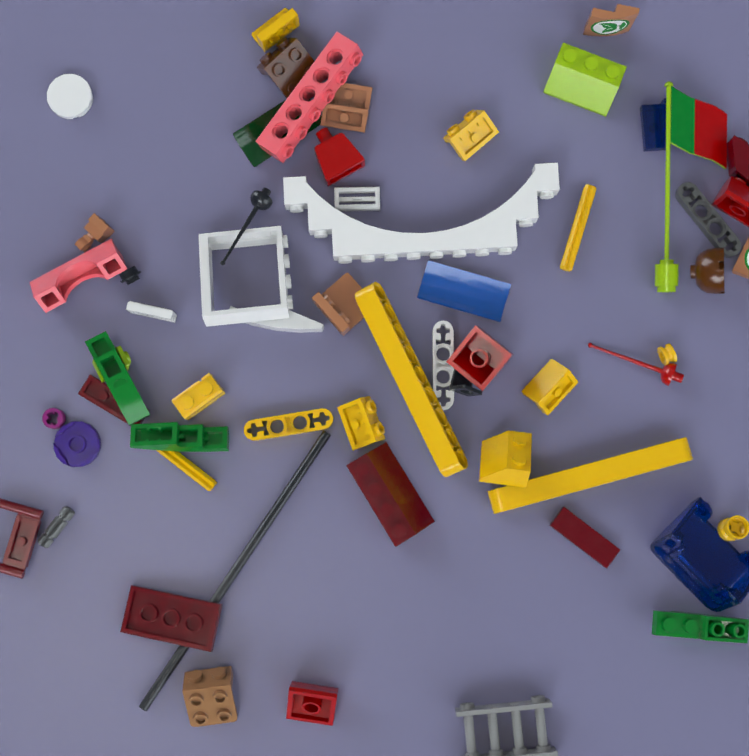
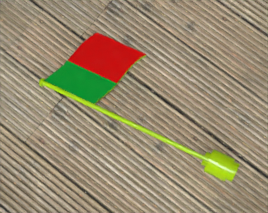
M670 81L664 84V87H666L664 259L660 260V264H655V287H657V292H676V286H678L679 264H674V260L669 259L670 143L689 154L711 160L723 169H727V114L712 104L687 96L674 88L673 83Z

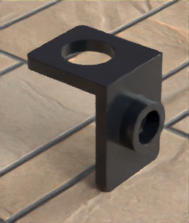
M454 369L449 390L465 396L482 395L483 392L473 388V383Z

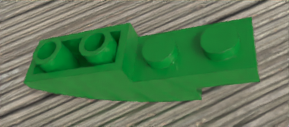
M105 331L85 341L129 426L150 416L107 332Z
M653 610L652 635L748 644L749 619Z

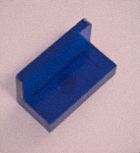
M664 98L660 104L641 105L640 107L644 152L666 150V98Z

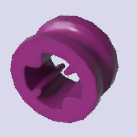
M49 408L43 413L42 421L48 428L59 429L65 424L66 416L60 409ZM52 413L54 415L58 413L59 415L57 417V424L53 422L50 424L49 422L52 419L50 416Z

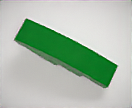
M178 422L131 424L130 447L178 452L229 451L228 426L204 427L203 424L179 425Z

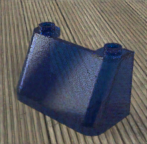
M699 497L652 542L650 548L653 554L705 607L711 611L720 612L741 604L749 593V551L739 553L729 541H725L719 536L717 529L708 521L713 514L710 505Z

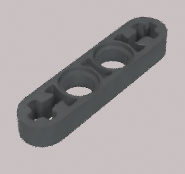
M691 182L681 184L676 190L675 197L715 248H724L725 258H731L738 254L741 250L740 240L698 187ZM684 190L691 191V194L689 196L683 197L682 195L684 193ZM696 198L699 200L692 206L689 205L692 200L694 201ZM696 206H704L707 210L706 216H698L695 212ZM710 224H718L721 228L720 234H712L709 229ZM724 234H726L727 237H725L724 240H721L720 242L717 240L721 238ZM732 243L734 245L732 250L727 251L725 247L727 244Z

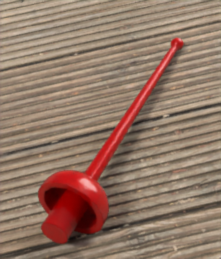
M592 343L588 344L589 348L593 347L661 373V381L669 386L671 380L679 383L683 380L684 374L675 371L677 366L675 363H669L662 369L595 346Z

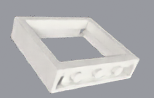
M281 226L246 229L234 247L276 244L281 304L215 311L212 250L230 249L240 230L199 234L202 317L206 327L290 318L289 309H293L292 295H288V289L292 288L290 274L286 275V268H290L289 254H285L284 248H288V237L283 235Z

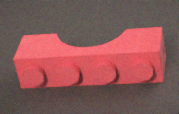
M109 239L32 280L30 286L33 297L44 312L47 313L66 303L70 292L81 282L95 277L109 280L127 270V266L113 240Z

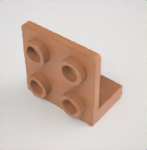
M345 273L322 294L318 292L312 297L313 303L343 336L364 319L355 299V293L361 290L362 287L349 273Z

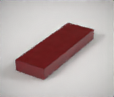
M90 374L78 394L127 423L107 384L102 383L101 380ZM142 419V420H140V421H138V422H136V423H134V424H142V422L144 421V419Z
M562 507L549 525L606 569L620 551L618 547L565 507Z

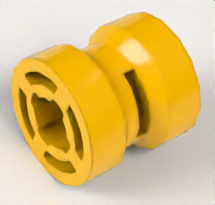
M735 515L721 520L718 523L717 531L723 540L735 541L749 534V523L744 517Z

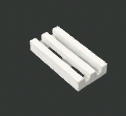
M334 187L335 208L339 211H380V187ZM375 193V196L339 197V194ZM375 202V204L339 205V203Z
M129 301L126 310L132 314L174 323L177 317L173 310Z

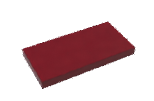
M131 585L120 632L212 652L223 604Z

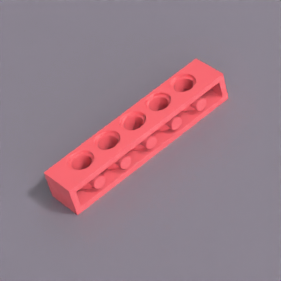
M339 32L334 34L255 141L263 151L281 163H284L287 158L291 157L294 148L300 140L305 138L308 129L319 119L325 106L333 100L340 86L345 84L348 75L354 67L360 64L363 53L358 44Z

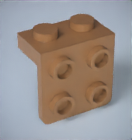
M232 666L193 670L184 673L182 692L192 727L237 721L238 714L232 691Z

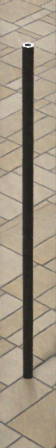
M323 430L209 600L210 602L219 603L330 438L331 435ZM179 645L139 705L142 710L147 711L189 647Z

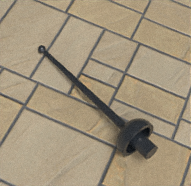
M268 188L252 192L250 200L254 208L226 256L220 262L221 265H225V261L258 209L267 210L271 207L273 202L269 197L271 191Z

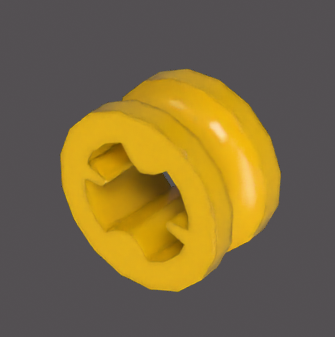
M670 343L666 344L665 348L661 346L657 348L658 356L664 366L668 365L669 362H677L676 352Z

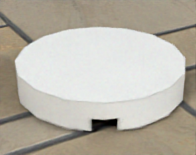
M63 74L55 78L49 85L47 102L52 111L59 117L73 119L81 117L89 111L93 103V94L88 82L81 76Z

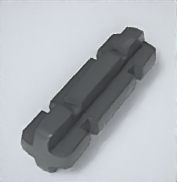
M64 506L59 512L60 515L56 516L46 528V533L39 537L37 542L42 547H50L54 542L53 538L58 537L68 524L67 521L71 520L75 515V512L70 507Z

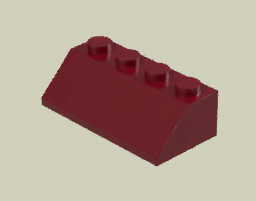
M387 442L346 465L395 547L435 522Z

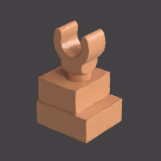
M95 213L84 226L88 233L75 243L84 253L91 247L95 239L103 243L115 232Z

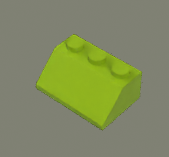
M562 43L543 93L606 117L627 66Z

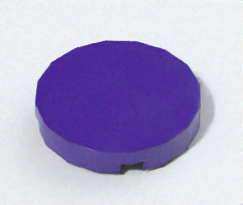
M72 421L63 425L57 431L53 443L56 457L63 464L71 467H84L91 464L97 458L101 449V439L98 431L92 425L82 421Z

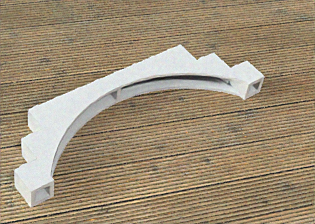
M558 163L535 164L532 169V175L527 182L508 201L484 217L466 225L444 231L402 233L370 226L347 216L321 198L308 185L306 176L283 177L284 205L286 210H290L292 213H300L304 209H308L310 235H314L315 238H326L328 234H332L334 261H338L340 264L352 263V260L361 259V262L368 263L374 262L376 258H384V261H396L398 257H407V260H418L421 256L439 259L443 258V255L450 254L455 258L465 257L468 253H475V256H487L489 252H498V255L512 254V251H515L518 246L516 224H519L520 227L533 226V223H536L539 218L537 196H540V199H551L560 190Z

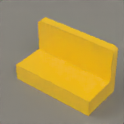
M550 359L525 386L522 393L548 416L576 386L578 381L568 368Z

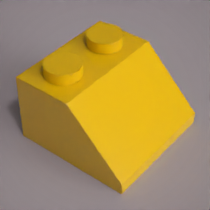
M508 430L483 440L481 443L479 482L526 488L531 473L532 433Z

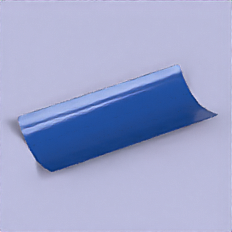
M428 260L417 298L501 322L511 284Z

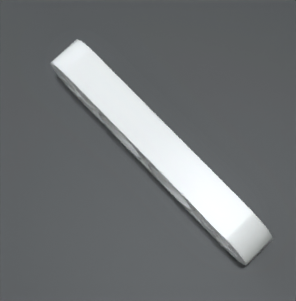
M448 321L437 322L432 331L433 391L437 398L441 397V390L436 391V386L441 388L450 386L454 368L446 362L447 360L442 361L436 355L440 348H446L450 356L454 353V330ZM441 326H445V330H449V333L445 335V342L450 341V345L445 343L436 345V341L441 342V334L436 332V330H440ZM438 372H448L450 376L449 381L444 384L438 382L436 377ZM445 390V397L449 398L450 402H447L445 406H441L443 411L451 408L454 403V391Z

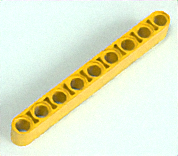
M378 282L371 283L355 293L356 302L440 473L444 477H449L468 467L467 458L384 289Z
M687 437L529 479L526 488L507 485L487 492L493 514L687 462L693 460Z

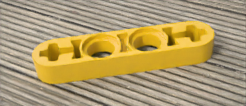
M321 408L253 419L245 424L244 434L252 441L325 430L332 426L333 415L329 410ZM320 413L330 417V420L326 421V425L322 426L321 422H314L315 427L310 428L309 414H313V419L319 418ZM302 416L306 419L307 425L304 429H296L294 427L296 417ZM275 420H280L284 424V429L280 433H274L271 430V424ZM267 421L269 435L265 436V431H259L257 436L254 437L252 433L248 432V429L252 428V424L260 428L264 427L263 422Z

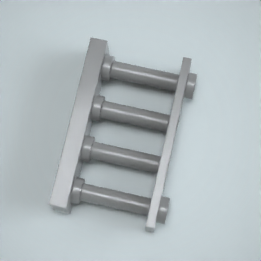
M544 695L532 696L531 700L477 706H474L472 702L461 703L460 707L455 708V713L457 717H464L467 746L465 756H558L555 747H551L547 740L544 708H551L552 702L549 698L545 699ZM534 709L538 745L534 749H527L524 746L520 711ZM511 712L515 746L512 748L513 751L503 752V749H500L497 713ZM487 714L491 749L489 753L479 754V751L476 750L473 715Z

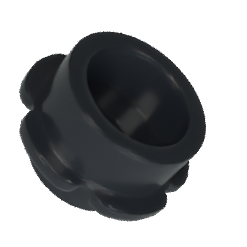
M135 266L119 274L122 279L120 282H126L129 285L140 279L138 274L141 271L138 272Z

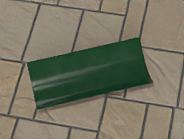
M286 100L233 133L235 140L253 167L272 157L263 151L255 141ZM321 115L319 119L311 125L307 133L311 132L312 130L320 126L322 118Z

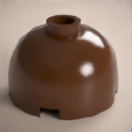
M724 248L707 249L697 256L695 265H690L691 279H695L697 286L706 293L725 294Z

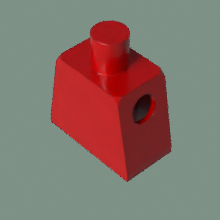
M325 127L316 133L320 144L314 147L315 155L328 187L365 166L364 157L342 132L332 136L328 128Z

